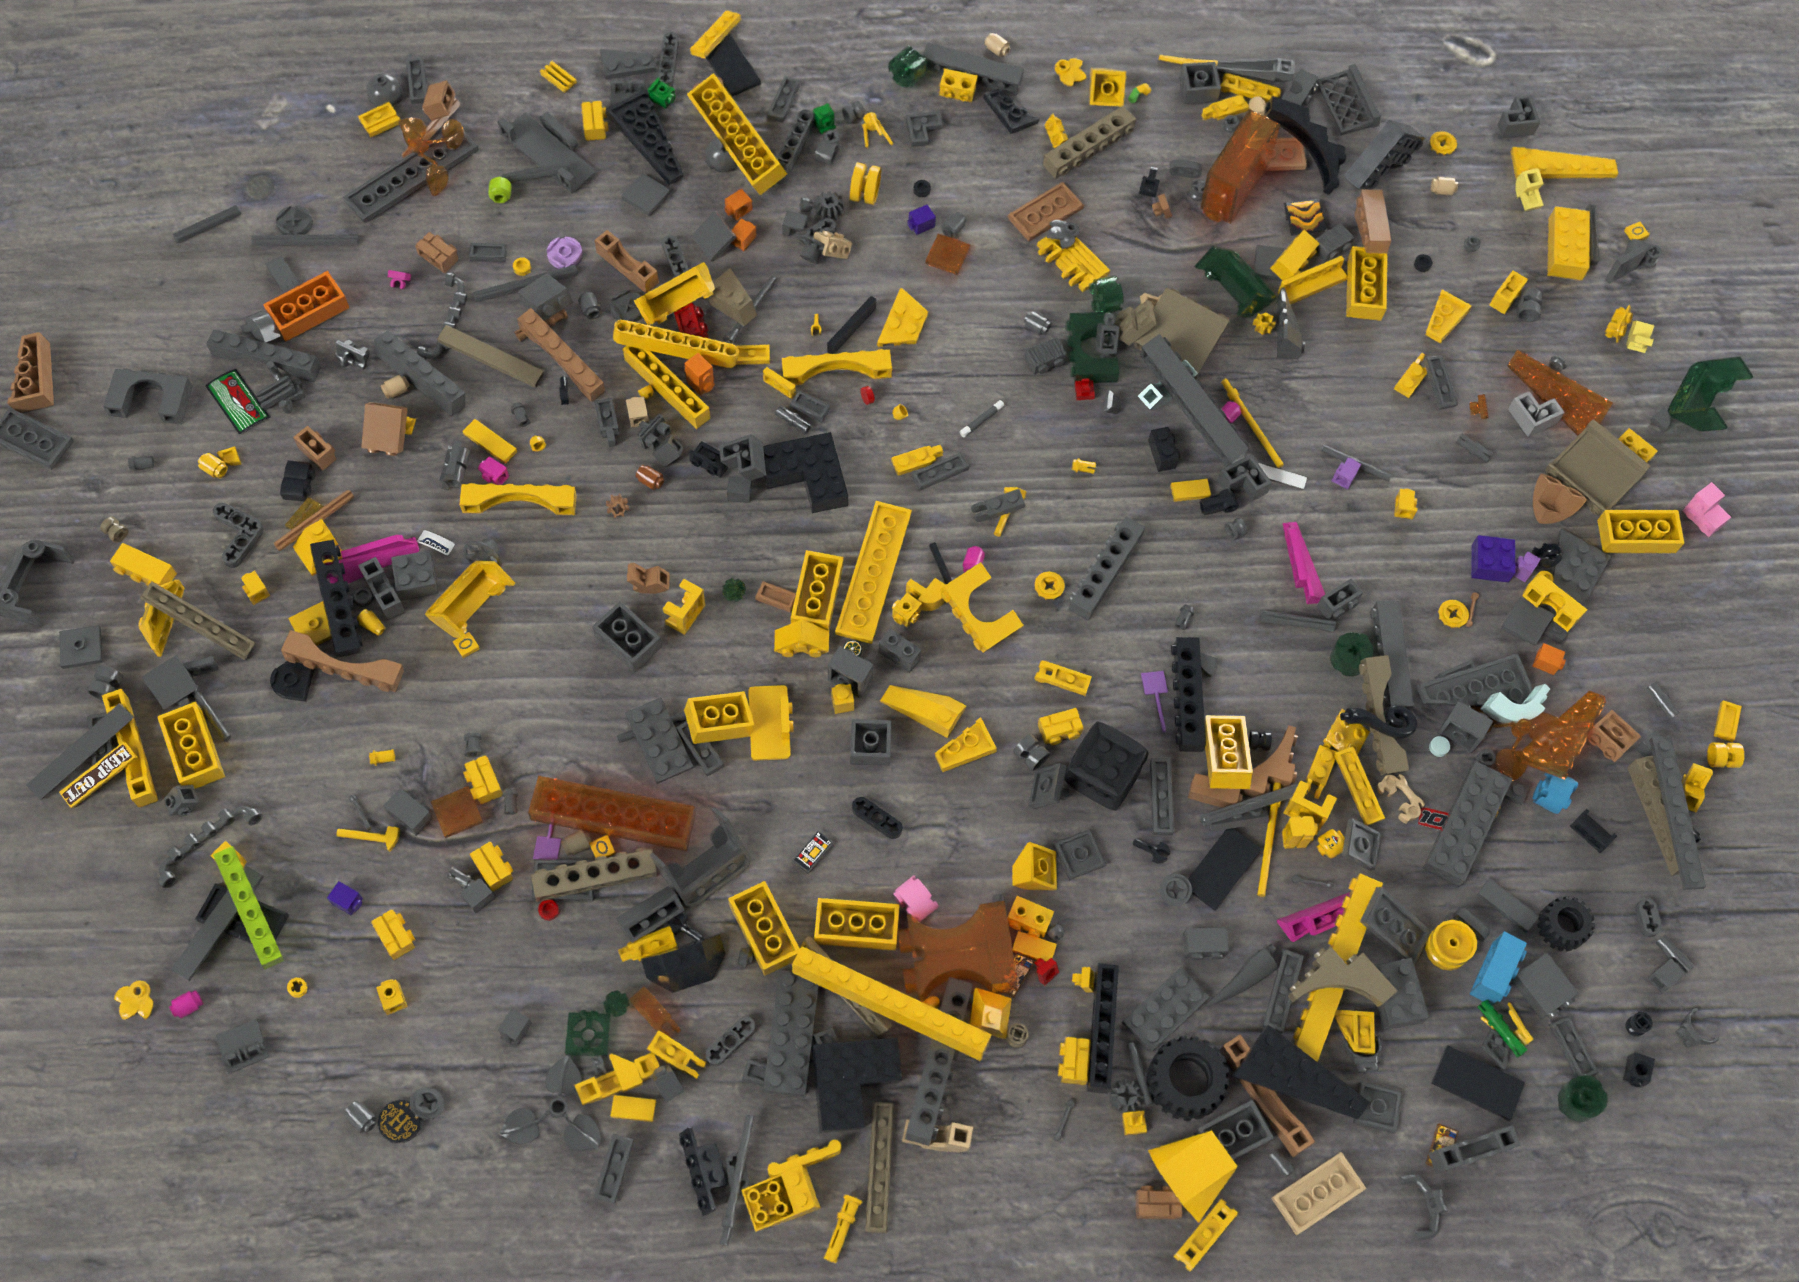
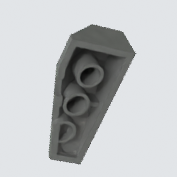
M1281 288L1277 298V358L1299 359L1300 354L1304 352L1305 342H1302V333L1285 288Z

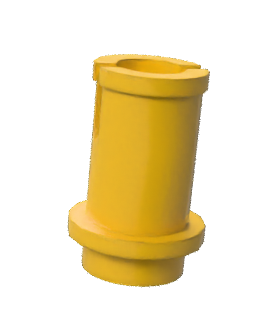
M1080 458L1073 460L1072 470L1075 473L1080 471L1094 474L1095 469L1088 467L1095 468L1096 462L1081 461Z
M394 749L379 752L373 750L372 753H369L370 764L377 766L379 763L394 762Z

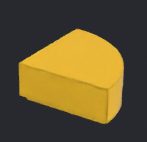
M235 446L217 452L219 458L226 464L233 466L241 465Z

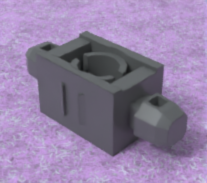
M1105 313L1103 319L1105 324L1098 323L1095 350L1101 353L1099 354L1101 364H1109L1111 359L1110 353H1117L1119 326L1113 324L1115 323L1114 313ZM1109 333L1111 338L1109 342L1105 344L1104 337Z

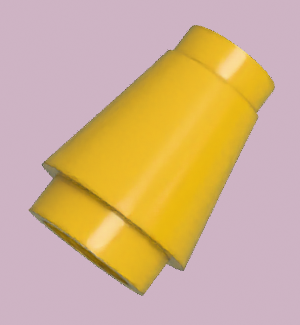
M364 609L356 618L359 622L358 625L377 636H380L386 629L372 610Z

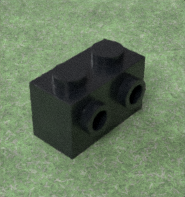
M1169 427L1151 430L1148 442L1158 472L1176 469L1180 459V451L1175 447L1174 434L1170 432Z

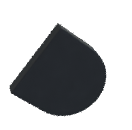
M286 661L278 668H275L271 674L270 684L273 691L281 698L306 702L314 669L307 668L299 662L291 663Z

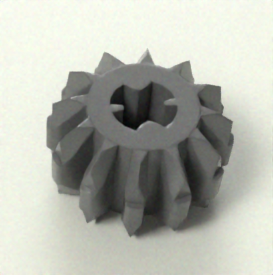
M830 191L827 194L822 192L821 196H817L815 210L817 216H821L822 220L825 218L837 220L838 215L842 216L844 203L842 196H837V192L833 194Z

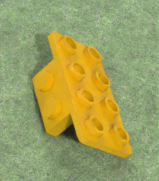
M785 685L750 687L748 690L749 708L754 722V727L750 734L752 760L789 759L790 732H794L793 721H789V714H793L792 702H788L787 687Z

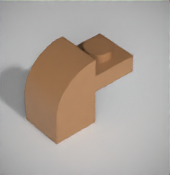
M636 563L628 564L627 582L633 585L634 591L656 594L669 590L670 573L659 566L644 569Z

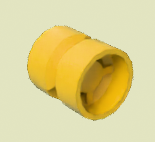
M1711 742L1707 749L1709 766L1720 768L1725 766L1727 768L1742 767L1744 762L1743 746L1741 743H1727L1725 745V743Z

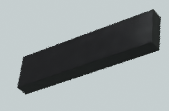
M870 296L827 342V353L835 354L876 310L877 299Z

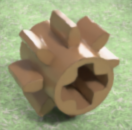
M620 493L618 496L611 495V500L606 501V506H608L607 513L612 512L614 518L620 515L624 517L625 510L629 511V506L626 505L628 499H623Z

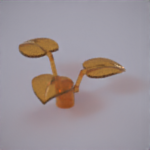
M411 117L400 120L398 123L402 129L409 151L418 153L419 157H423L433 163L426 170V180L432 196H437L448 184V172L444 166H438L436 161L423 153L428 151L429 144L445 141L448 149L458 148L464 138L462 123L455 119H448L442 126L443 139L424 140L423 136L426 134V126L421 119Z
M1470 706L1478 713L1485 714L1480 706ZM1542 712L1530 720L1523 718L1516 723L1512 721L1505 724H1495L1497 721L1488 716L1493 722L1487 733L1491 731L1492 727H1512V734L1517 737L1511 750L1504 748L1497 753L1495 762L1499 771L1512 778V781L1519 779L1527 769L1528 759L1523 751H1515L1517 745L1527 734L1536 742H1546L1552 737L1559 718Z

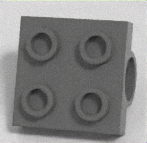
M454 440L453 446H448L439 480L443 482L441 489L449 491L450 487L460 488L463 484L470 451L461 447L462 442Z

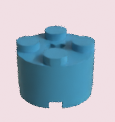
M1550 768L1544 774L1547 776L1544 781L1540 780L1537 784L1532 799H1534L1533 802L1554 814H1558L1562 808L1566 810L1571 804L1572 799H1570V796L1577 789L1578 782L1554 768Z

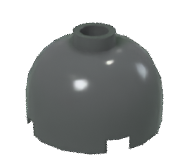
M377 74L369 80L367 85L368 99L376 108L387 102L394 107L393 104L397 101L399 103L402 99V89L399 82L389 74Z
M717 137L708 144L705 151L708 160L705 162L711 170L715 168L718 172H728L737 166Z

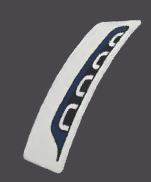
M426 530L422 532L417 540L418 543L431 547L447 556L455 545L453 542Z

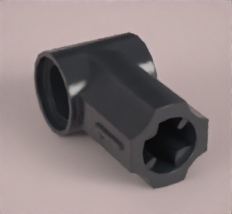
M1225 489L1218 493V495L1203 498L1199 501L1200 510L1204 516L1221 511L1230 513L1239 508L1233 489Z

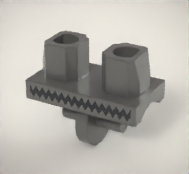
M348 339L345 342L338 340L335 343L337 347L335 357L340 359L341 366L347 367L351 364L363 370L366 368V360L369 358L368 348L361 347L356 349L354 342Z
M658 414L653 421L649 420L648 423L641 421L639 423L641 430L638 432V439L641 441V447L645 450L648 447L656 449L660 443L658 436L660 434L668 436L671 433V428L665 422L664 417Z

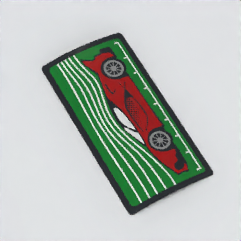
M237 369L230 370L206 384V388L239 434H242L255 424L270 418L266 410L261 408V403Z

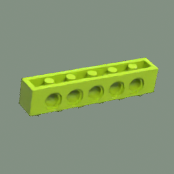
M231 846L213 854L262 967L265 970L283 962L282 954L234 847Z

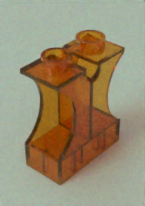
M1005 901L980 904L975 914L967 922L955 928H931L918 922L911 914H908V928L898 929L901 954L912 952L913 958H923L920 961L913 962L914 968L903 969L906 994L918 992L919 1001L923 1002L926 1000L929 994L936 987L947 982L949 977L978 982L990 990V992L996 994L1017 991V975Z

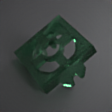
M582 1010L579 1013L569 1012L565 1055H601L607 1057L611 1014L598 1013L594 1010H591V1012ZM586 1019V1027L581 1031H573L577 1023ZM593 1020L601 1024L603 1032L595 1031L592 1027ZM590 1029L594 1032V1037L586 1041L582 1038V1034L585 1030ZM573 1038H581L584 1042V1048L576 1046ZM595 1039H602V1042L597 1047H591V1043Z

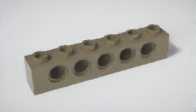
M1121 106L1045 154L1043 160L1044 168L1055 179L1066 175L1072 168H1077L1083 161L1091 159L1096 153L1104 151L1113 142H1118L1124 135L1132 133L1135 128L1136 118L1124 106Z
M1653 755L1635 759L1627 769L1671 876L1678 875L1680 873Z
M644 847L636 849L634 853L620 852L615 854V857L607 858V856H600L591 862L582 860L568 867L564 864L556 866L554 870H536L535 874H531L536 902L657 877L655 863L650 857V854L653 853L652 849L647 850ZM631 861H636L639 863V867L631 869L628 864ZM616 865L619 867V871L611 873L608 868ZM591 870L599 871V875L595 878L590 877L588 873ZM571 874H577L579 879L576 882H571L568 880V877ZM551 878H556L559 880V883L556 886H550L548 881Z

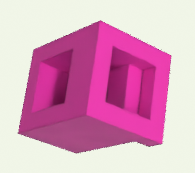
M491 457L482 461L478 467V470L482 473V478L489 483L493 482V484L502 485L509 477L507 467Z

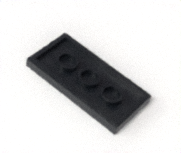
M730 33L706 57L717 76L722 79L723 85L731 97L761 85V79Z
M1226 829L1188 878L1192 886V894L1215 911L1262 849L1235 829Z
M217 883L214 884L195 918L197 922L205 923L228 891V888ZM258 901L276 941L289 914ZM238 913L225 933L252 944Z
M1447 1045L1431 1084L1510 1121L1525 1082Z

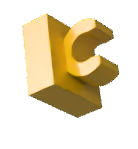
M1082 967V974H1073L1072 982L1076 986H1081L1086 993H1094L1095 972L1091 967Z
M1144 1111L1122 1113L1125 1135L1144 1134L1147 1132Z

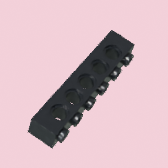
M334 539L310 544V550L336 658L358 654L363 644L361 636L357 635L355 630L358 628L357 619L352 617L351 614L354 606L352 599L347 597V592H350L348 582L344 581L342 576L345 574L344 565L339 563L338 557L341 556L339 545L335 546ZM330 559L333 561V564L325 565L323 561ZM330 577L338 579L336 583H329L327 580ZM334 595H340L342 599L340 601H334L332 600V597ZM338 613H344L346 615V618L338 619L336 615ZM343 631H348L351 633V635L347 638H344L340 635V633Z
M1176 637L1174 644H1171V655H1174L1175 661L1172 662V673H1175L1173 691H1176V697H1174V709H1177L1175 727H1178L1176 745H1179L1180 752H1203L1206 746L1200 639L1199 637ZM1185 656L1189 658V661L1183 660L1182 657ZM1183 674H1187L1191 678L1187 679L1183 677ZM1183 692H1189L1192 696H1186ZM1184 710H1190L1193 714H1187ZM1185 728H1191L1194 732L1190 733Z
M1098 963L1095 969L1087 1092L1108 1094L1111 1089L1119 965Z

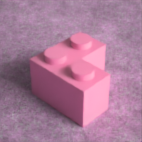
M1712 482L1699 491L1683 510L1686 516L1708 537L1722 528L1731 518L1718 505L1725 495Z

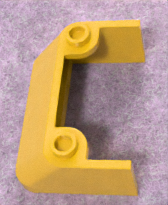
M702 262L639 297L634 302L647 325L650 326L655 322L659 325L668 320L666 316L702 296L706 299L713 295L712 291L715 290L705 262Z
M475 561L431 605L425 615L452 637L464 639L467 631L466 621L490 596L501 595L505 591L506 585L514 586L515 582L495 561Z

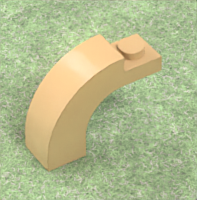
M906 1119L902 1142L919 1145L925 1149L945 1152H964L970 1147L973 1131L971 1126L953 1122L949 1126L935 1125L938 1128L936 1140L931 1139L930 1145L927 1146L905 1139L909 1120Z

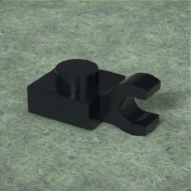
M1150 167L1149 176H1143L1139 194L1156 198L1160 181L1155 179L1157 168Z

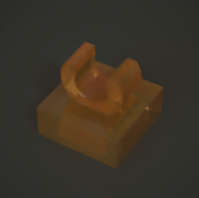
M1485 394L1477 395L1478 402L1469 403L1471 415L1480 413L1481 419H1487L1489 417Z

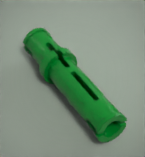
M1488 999L1477 1006L1489 1021L1490 1027H1494L1517 1058L1528 1051L1503 1020V1015L1494 1009Z

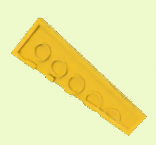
M1512 147L1511 149L1516 179L1523 171L1539 168L1542 178H1616L1618 175L1617 164L1614 159L1528 149L1525 147Z

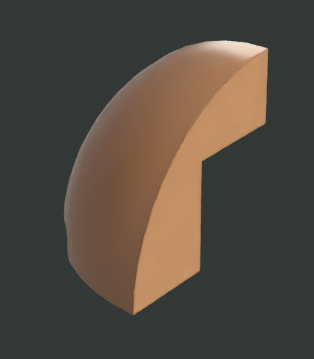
M1541 473L1534 489L1533 510L1539 523H1556L1576 513L1587 499L1573 487L1569 488L1563 485L1560 480Z

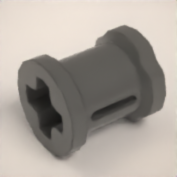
M467 733L464 735V741H466L464 755L466 757L475 758L482 755V750L480 749L481 734Z

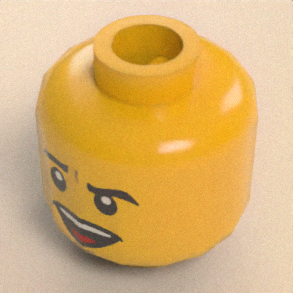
M1331 829L1318 837L1319 845L1316 847L1322 856L1326 855L1332 859L1343 852L1345 837L1340 830Z

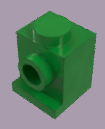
M657 78L648 88L650 101L665 109L675 101V89L661 82L660 78Z
M828 103L813 109V123L820 134L836 129L834 111Z

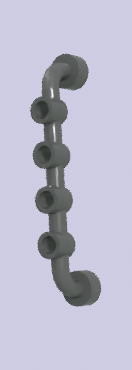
M447 272L444 285L453 287L455 284L458 286V290L454 294L453 303L448 310V317L443 324L442 330L446 325L456 329V324L453 323L454 319H460L462 310L459 309L460 304L465 305L467 300V294H464V282L456 278V274L452 272ZM437 342L434 351L428 352L427 347L419 346L417 354L424 360L433 359L442 353L443 348L449 349V347Z
M239 806L232 811L228 808L221 810L218 814L220 819L214 824L212 821L205 822L201 826L203 832L197 836L194 833L187 835L184 838L186 844L180 849L177 846L168 849L167 855L169 857L159 867L160 877L158 882L164 889L173 886L177 882V877L172 871H167L168 867L173 863L180 862L189 851L198 849L204 840L214 837L223 826L232 824L238 815L245 814L244 819L249 825H255L263 818L262 813L257 808L251 809L248 806Z

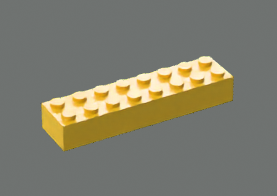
M714 73L687 94L759 195H762L787 175L782 165Z

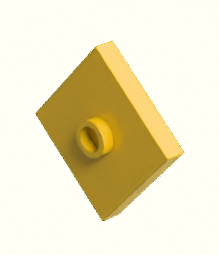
M323 601L288 618L295 632L308 635L316 646L332 639Z

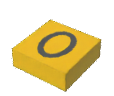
M1641 222L1632 224L1624 230L1630 240L1637 239L1641 241L1650 235Z
M470 632L465 634L466 637L464 639L457 638L453 641L462 658L480 649Z
M608 835L589 843L595 858L600 856H607L608 858L616 854Z

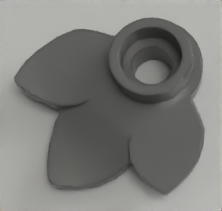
M1053 220L1049 223L1052 228L1048 231L1047 238L1060 240L1062 249H1066L1074 244L1075 237L1079 234V227L1075 223H1066L1062 220Z

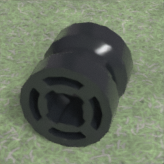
M1250 730L1249 749L1256 750L1257 748H1262L1263 750L1270 751L1272 744L1271 731L1259 733L1258 731Z
M1645 1012L1634 1014L1625 1023L1627 1032L1635 1037L1645 1034L1653 1026L1652 1018Z

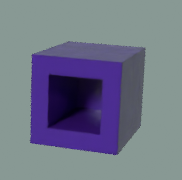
M928 204L909 212L907 223L909 228L914 230L916 235H919L935 227L936 216Z
M338 881L327 897L332 905L349 915H352L354 911L356 912L361 907L363 900L359 892Z

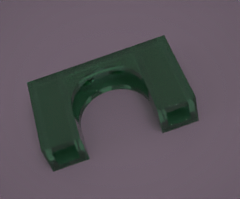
M1112 312L1070 313L1069 320H1066L1065 328L1066 331H1069L1067 346L1071 347V351H1069V362H1072L1070 375L1074 377V384L1075 381H1081V379L1093 380V383L1118 382V358L1090 357L1082 350L1080 345L1084 340L1096 337L1098 323L1105 324L1103 321L1105 313Z

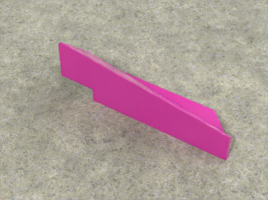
M1296 522L1283 523L1295 587L1304 589L1307 604L1319 603L1325 592L1299 526Z
M393 535L341 551L343 559L339 560V563H343L345 574L342 575L343 580L349 584L364 577L358 565L374 557L377 558L381 567L384 568L392 564L391 557L419 552L416 537L405 540L402 535ZM332 561V562H327V563H324V564H325V565H331V564H333V561ZM335 577L329 578L330 583H336L338 581V579Z
M1350 892L1277 920V923L1291 942L1297 941L1309 932L1310 935L1315 936L1335 927L1338 915H1342L1344 910L1342 907L1345 896L1349 897Z

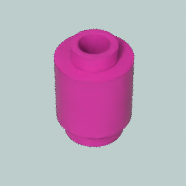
M1227 402L1221 408L1226 414L1225 419L1229 424L1233 423L1241 414L1240 407L1235 402Z
M972 546V548L967 549L962 565L964 572L980 562L983 564L985 553L982 551V548Z
M196 990L188 991L171 1000L172 1005L169 1006V1009L174 1017L179 1016L182 1019L200 1009L199 1007L203 1005V1001Z

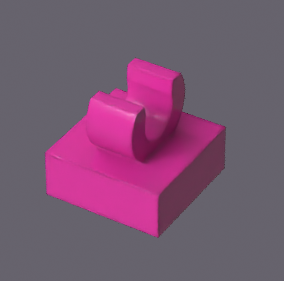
M388 270L387 277L393 278L390 282L391 287H395L396 282L399 281L400 289H405L406 283L404 280L410 281L411 274Z

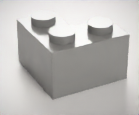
M1530 392L1514 398L1508 408L1527 437L1557 424L1565 413L1555 399L1539 405Z

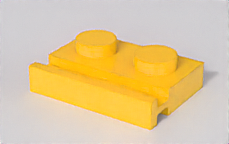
M389 102L358 116L359 121L366 132H368L370 138L401 124V119L397 116Z

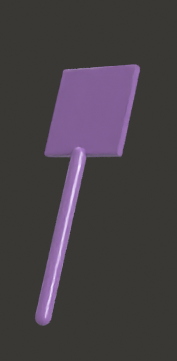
M1164 671L1141 673L1145 695L1155 694L1162 732H1166L1159 698L1160 693H1168Z
M558 796L554 800L547 837L537 836L533 859H558L561 839L551 838L559 800Z

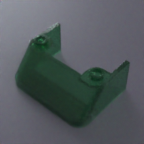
M1213 245L1194 266L1196 269L1204 270V275L1209 280L1219 281L1238 302V316L1250 318L1272 304L1277 298L1243 258L1232 249Z
M1741 356L1696 362L1688 369L1668 408V413L1672 418L1700 432L1725 430L1728 426L1716 408L1711 407L1717 393L1727 392L1732 389L1736 381L1752 379L1753 375Z

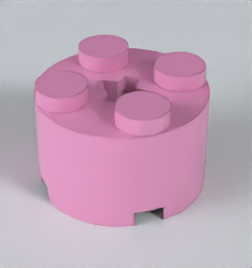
M915 875L895 889L893 894L901 908L906 906L908 916L914 923L921 922L939 907L936 901L933 902L930 899L932 895L918 878L916 879Z

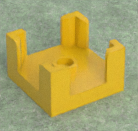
M683 579L679 587L686 590L682 598L684 605L680 608L671 602H667L663 607V612L671 616L665 620V624L685 635L705 607V598L702 588Z
M1300 780L1283 813L1290 817L1302 818L1303 816H1312L1314 823L1318 825L1319 831L1328 819L1337 798L1328 794L1321 807L1304 798L1309 784Z

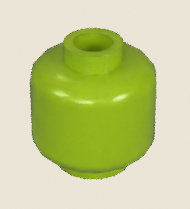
M504 177L491 179L488 187L489 198L499 204L508 201L511 197V182Z

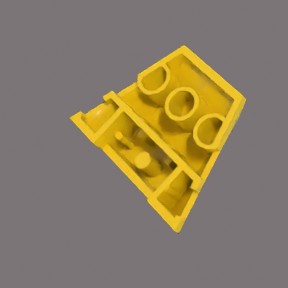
M1212 1130L1148 1150L1158 1171L1182 1205L1198 1223H1200L1209 1207L1238 1167Z

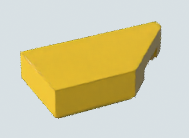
M614 1054L609 1055L622 1092L643 1085L635 1063Z

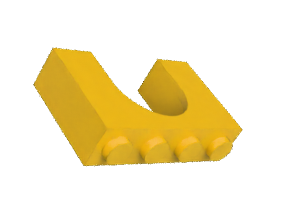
M980 562L946 584L940 591L946 603L949 602L953 608L952 613L963 623L964 631L974 639L975 647L984 653L1024 625L1014 610L994 622H982L972 615L968 604L970 594L991 579V576Z

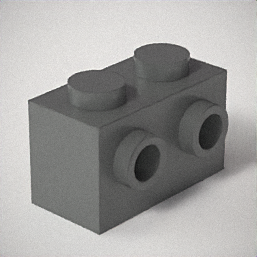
M1351 578L1322 596L1317 607L1326 619L1330 620L1333 617L1337 619L1344 614L1346 609H1353L1360 603L1359 599L1363 592Z

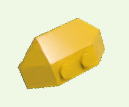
M175 579L160 585L172 594L182 598L185 588L180 580ZM145 603V612L139 620V629L157 657H161L174 618Z

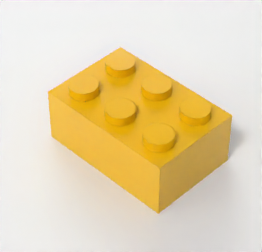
M745 691L688 698L684 708L693 744L750 737L754 727Z

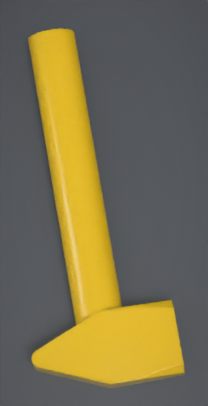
M1005 487L1004 493H1008L1020 488ZM1020 489L1021 495L1024 500L1027 491ZM1010 513L1000 517L994 531L995 536H1001Z
M392 826L387 827L386 834L346 829L337 830V837L384 842L389 852L397 844L400 835V828Z

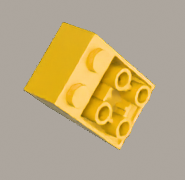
M801 1165L741 1190L755 1232L821 1209L807 1168Z

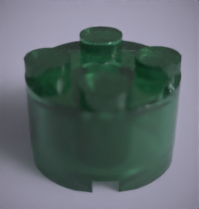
M907 46L889 61L888 70L889 73L892 72V79L903 88L913 87L926 75L928 60L911 46Z
M1116 275L1094 279L1092 283H1089V291L1093 297V301H1091L1092 310L1097 311L1100 315L1123 309L1120 307V304H1124L1121 283L1117 284L1116 282L1118 279Z
M1350 632L1341 635L1330 654L1331 664L1335 670H1339L1345 676L1353 677L1360 675V661L1373 657V646L1365 634Z
M1588 1075L1578 1076L1560 1088L1558 1108L1571 1120L1587 1122L1605 1110L1608 1103L1607 1092L1604 1091L1603 1085L1596 1078Z

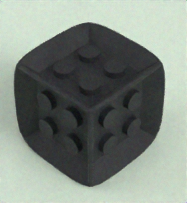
M1096 721L1072 757L1069 767L1065 771L1064 780L1082 795L1103 807L1116 811L1137 780L1143 765L1147 761L1149 752L1143 745L1110 725Z

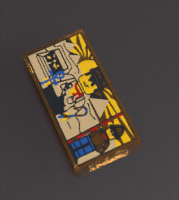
M1017 952L998 983L997 989L1015 998L1032 969L1034 961Z
M1438 1123L1428 1153L1455 1144L1459 1131ZM1428 1154L1425 1164L1433 1167Z

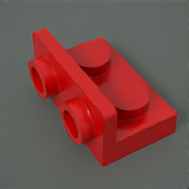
M691 302L674 311L679 332L709 338L707 333L709 329L704 322V312L701 307H697Z

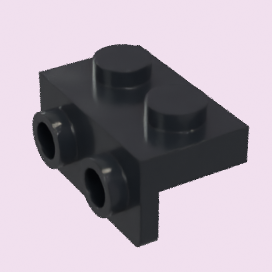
M703 441L699 443L694 451H689L690 462L696 467H702L712 476L716 475L721 478L728 469V466L721 462L720 451Z

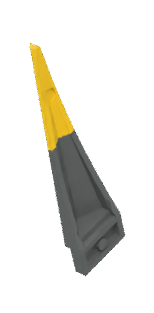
M1159 55L1158 59L1178 64L1216 62L1217 71L1271 82H1274L1275 78L1281 81H1292L1295 61L1281 58L1248 61H1213Z

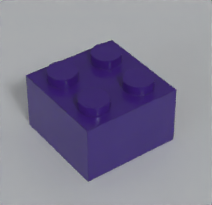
M1478 535L1471 545V578L1509 583L1515 574V539Z

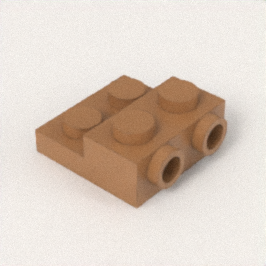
M1613 710L1606 714L1586 734L1589 742L1592 745L1598 746L1603 751L1604 756L1607 759H1612L1614 762L1641 737Z

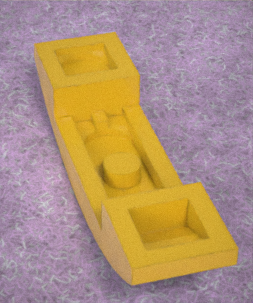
M653 1053L637 1058L633 1062L636 1064L642 1082L650 1079V1075L654 1073L655 1069L660 1067ZM615 1071L597 1078L592 1077L574 1085L582 1105L622 1092Z

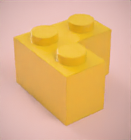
M803 619L775 630L774 651L782 654L784 657H792L799 652H804L814 658L820 657L822 654L829 652V631Z

